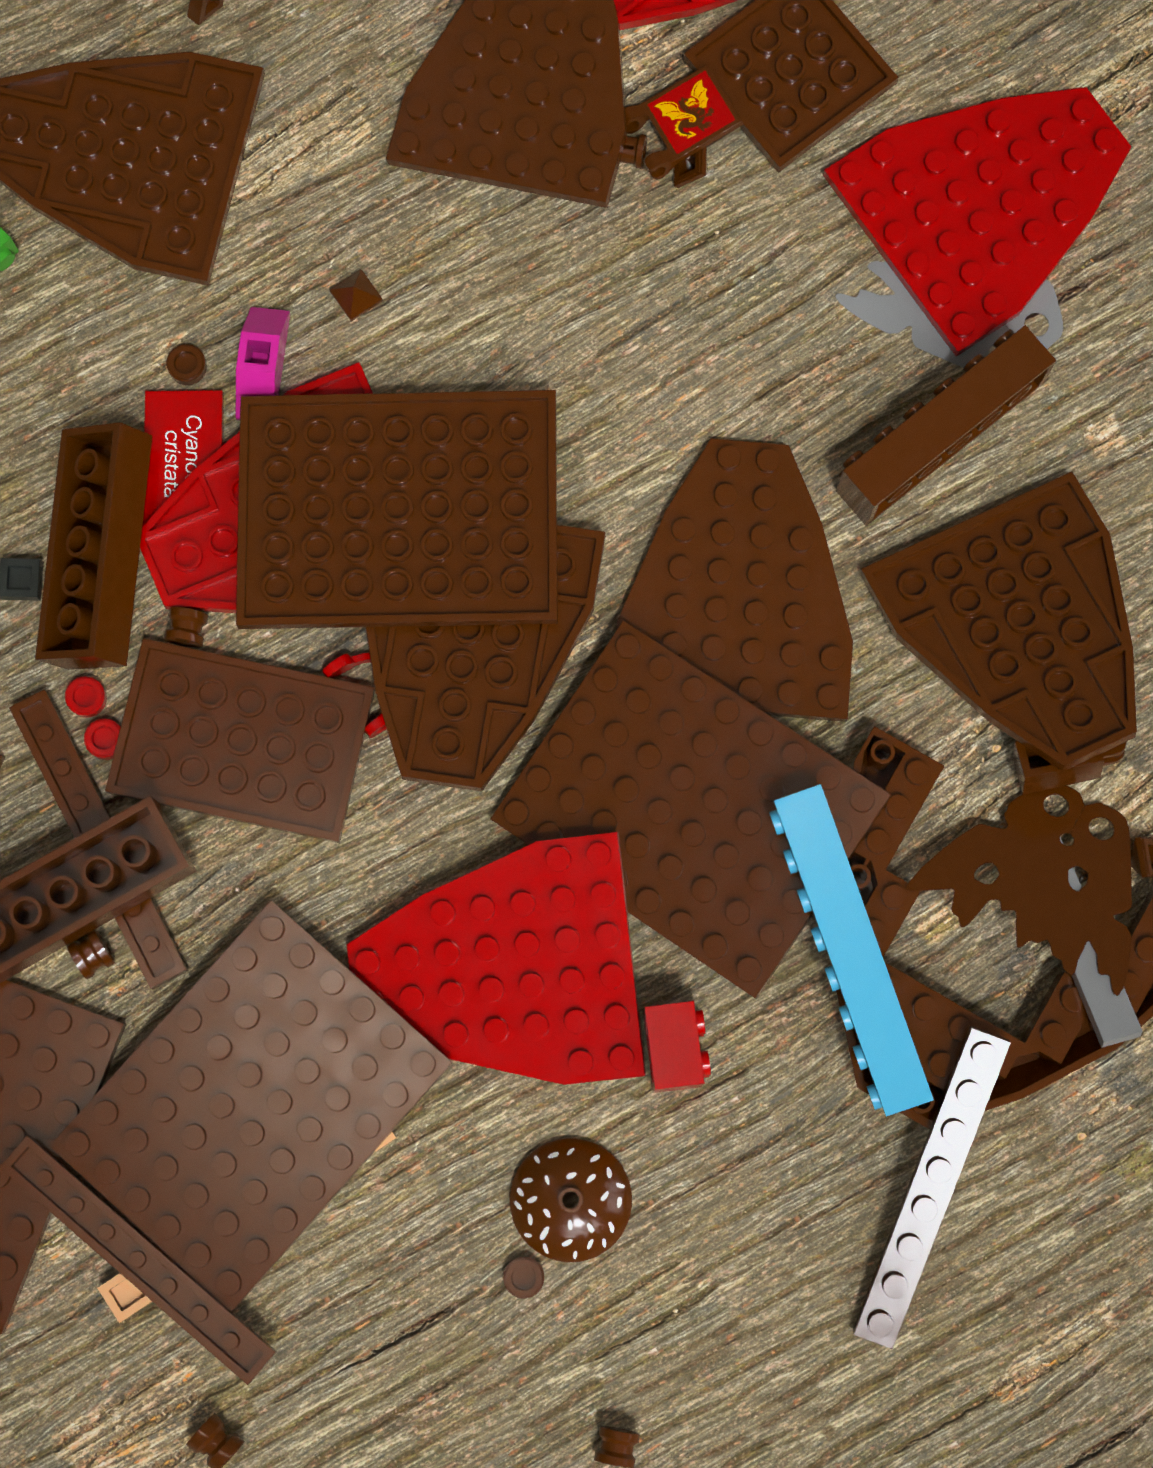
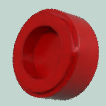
M84 676L76 678L68 685L65 692V701L73 713L80 717L90 718L98 715L104 709L107 702V694L99 681L92 677Z
M98 719L92 722L84 734V743L87 750L98 759H113L121 727L110 719Z

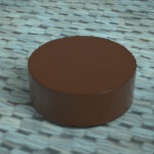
M190 344L179 345L167 357L166 365L168 372L177 383L193 385L205 376L207 370L206 359L201 350L196 346Z
M518 1257L512 1260L506 1266L503 1275L504 1285L508 1292L522 1299L536 1295L541 1290L545 1279L542 1266L530 1257Z

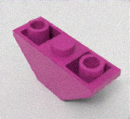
M258 307L250 308L241 330L236 364V420H240L241 396H279L290 311Z

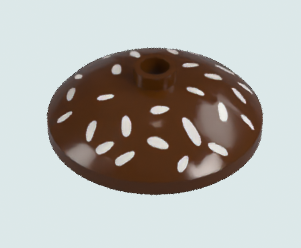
M576 1138L555 1140L533 1151L517 1170L510 1191L512 1219L523 1240L541 1255L561 1262L589 1260L611 1248L624 1232L632 1208L630 1182L619 1161L600 1145ZM567 1192H574L578 1195L579 1203L576 1207L567 1208L563 1204V1196Z

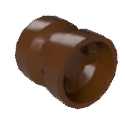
M214 1413L196 1431L186 1445L194 1453H201L203 1456L208 1454L207 1465L210 1468H222L245 1441L237 1433H230L227 1436L225 1434L227 1430L224 1428V1421Z

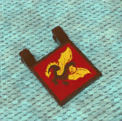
M708 64L645 102L625 108L628 134H633L640 130L650 119L667 147L666 150L654 152L645 158V164L655 180L665 177L676 164L744 125Z

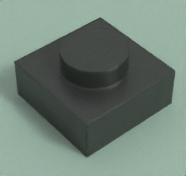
M1 558L0 599L41 601L43 562L40 559Z

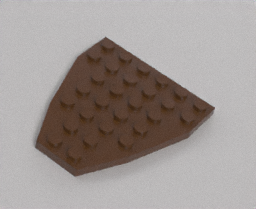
M465 0L405 90L386 157L388 164L608 208L627 139L620 25L614 0Z
M179 52L70 62L0 78V183L33 210L134 270L209 286L265 76L264 68L194 52Z
M711 438L664 513L617 620L616 631L624 620L770 716L846 722L848 719L853 639L823 525L789 445Z
M1069 472L861 569V576L896 639L988 722L1061 771L1074 767L1136 737L1133 645L1111 536L1073 472Z
M557 525L558 624L366 627L375 691L403 780L481 792L484 790L535 721L594 611L606 532Z

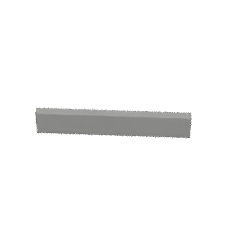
M1074 868L1069 869V885L1072 889L1080 891L1082 886ZM1089 941L1086 942L1072 978L1101 1048L1140 1037L1143 1031L1125 988H1123L1120 995L1116 996L1113 994L1110 976L1098 973L1097 954Z

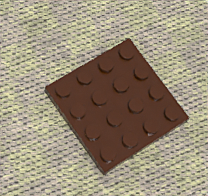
M755 0L685 52L683 58L693 72L708 64L744 125L740 126V128L778 173L895 86L899 78L833 0Z

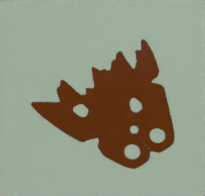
M1067 785L1017 797L1010 802L1007 811L1004 813L1007 828H996L985 824L974 826L945 846L922 866L907 884L906 888L910 892L953 889L955 892L951 911L954 915L958 916L961 927L969 925L990 900H999L1001 911L1012 910L1016 913L1017 947H1023L1028 941L1040 943L1047 940L1053 956L1062 961L1063 969L1070 975H1074L1078 959L1084 950L1086 942L1089 941L1097 954L1098 973L1110 976L1113 994L1116 996L1120 995L1124 988L1130 962L1131 933L1126 925L1115 920L1113 916L1127 912L1132 906L1131 846L1128 823L1123 814L1105 804L1098 802L1085 806L1081 794ZM1050 795L1062 796L1068 802V812L1061 817L1051 816L1044 809V800ZM1102 817L1109 820L1114 826L1112 837L1107 840H1100L1092 836L1089 831V824L1093 819ZM1065 833L1070 834L1074 839L1073 844L1069 846L1063 845L1060 841V836ZM985 863H993L999 872V876L992 884H984L974 878L975 871ZM1076 866L1088 872L1087 883L1080 891L1072 889L1068 881L1069 869Z

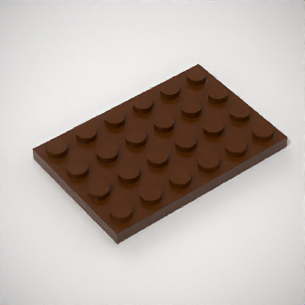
M143 638L105 792L140 801L151 796L163 806L340 843L364 742L365 727L368 725L375 695V688Z

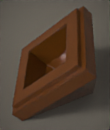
M707 147L675 165L674 187L680 188L708 174Z
M362 269L329 289L351 322L383 301Z
M1153 837L1135 838L1131 849V867L1142 878H1153Z

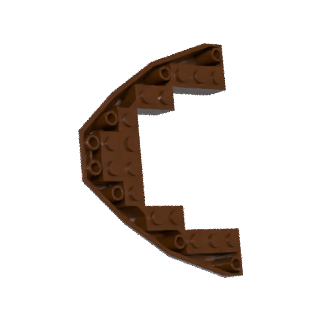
M874 726L854 760L853 770L890 793L892 797L850 858L849 864L880 951L884 957L921 892L908 891L906 888L908 882L890 873L886 868L933 788L944 765ZM1153 891L1149 892L1128 929L1131 933V953L1124 988L1141 1027L1153 1017ZM885 963L934 1099L900 1113L927 1129L931 1128L970 1025L1006 1038L1011 1042L985 1111L1023 1099L1116 1050L1124 1043L1120 1042L1101 1048L1072 976L1065 972L1055 977L1022 1039L1019 1040ZM836 990L839 1006L846 1005L841 990ZM844 1025L857 1088L869 1094L866 1086L874 1083L869 1069L860 1070L852 1047L860 1044L855 1029L846 1031Z

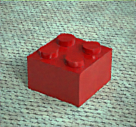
M694 1001L644 1007L643 1016L653 1093L702 1087L705 1084L704 1078L711 1075L708 1051H700L699 1037H704V1034H706L703 1010H695Z

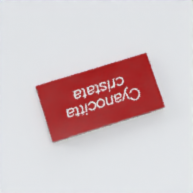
M223 390L145 391L144 432L152 435L143 525L186 477L223 445Z

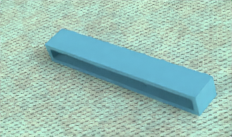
M821 784L774 800L776 810L769 812L776 834L785 833L790 849L784 850L783 854L791 874L799 872L804 887L798 889L797 893L804 913L813 911L818 925L810 929L818 952L826 950L832 966L824 969L832 991L840 989L846 1005L838 1008L846 1031L855 1029L860 1043L852 1047L860 1070L868 1068L874 1084L866 1087L874 1110L883 1108L884 1114L887 1117L933 1101L931 1090Z

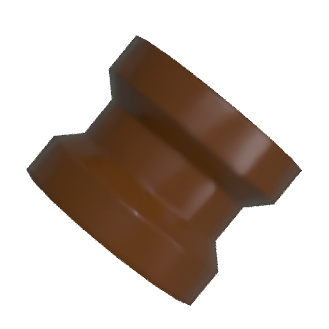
M171 607L168 614L171 624L170 628L165 631L164 640L180 646L203 647L204 638L201 632L202 627L208 622V614L190 608Z
M96 929L89 932L87 938L83 941H73L67 945L74 963L87 980L95 976L96 970L100 967H110L115 964V959L109 947Z
M600 1426L598 1435L602 1440L600 1448L595 1451L594 1460L613 1466L634 1468L636 1459L633 1456L634 1445L639 1443L640 1433L616 1427Z

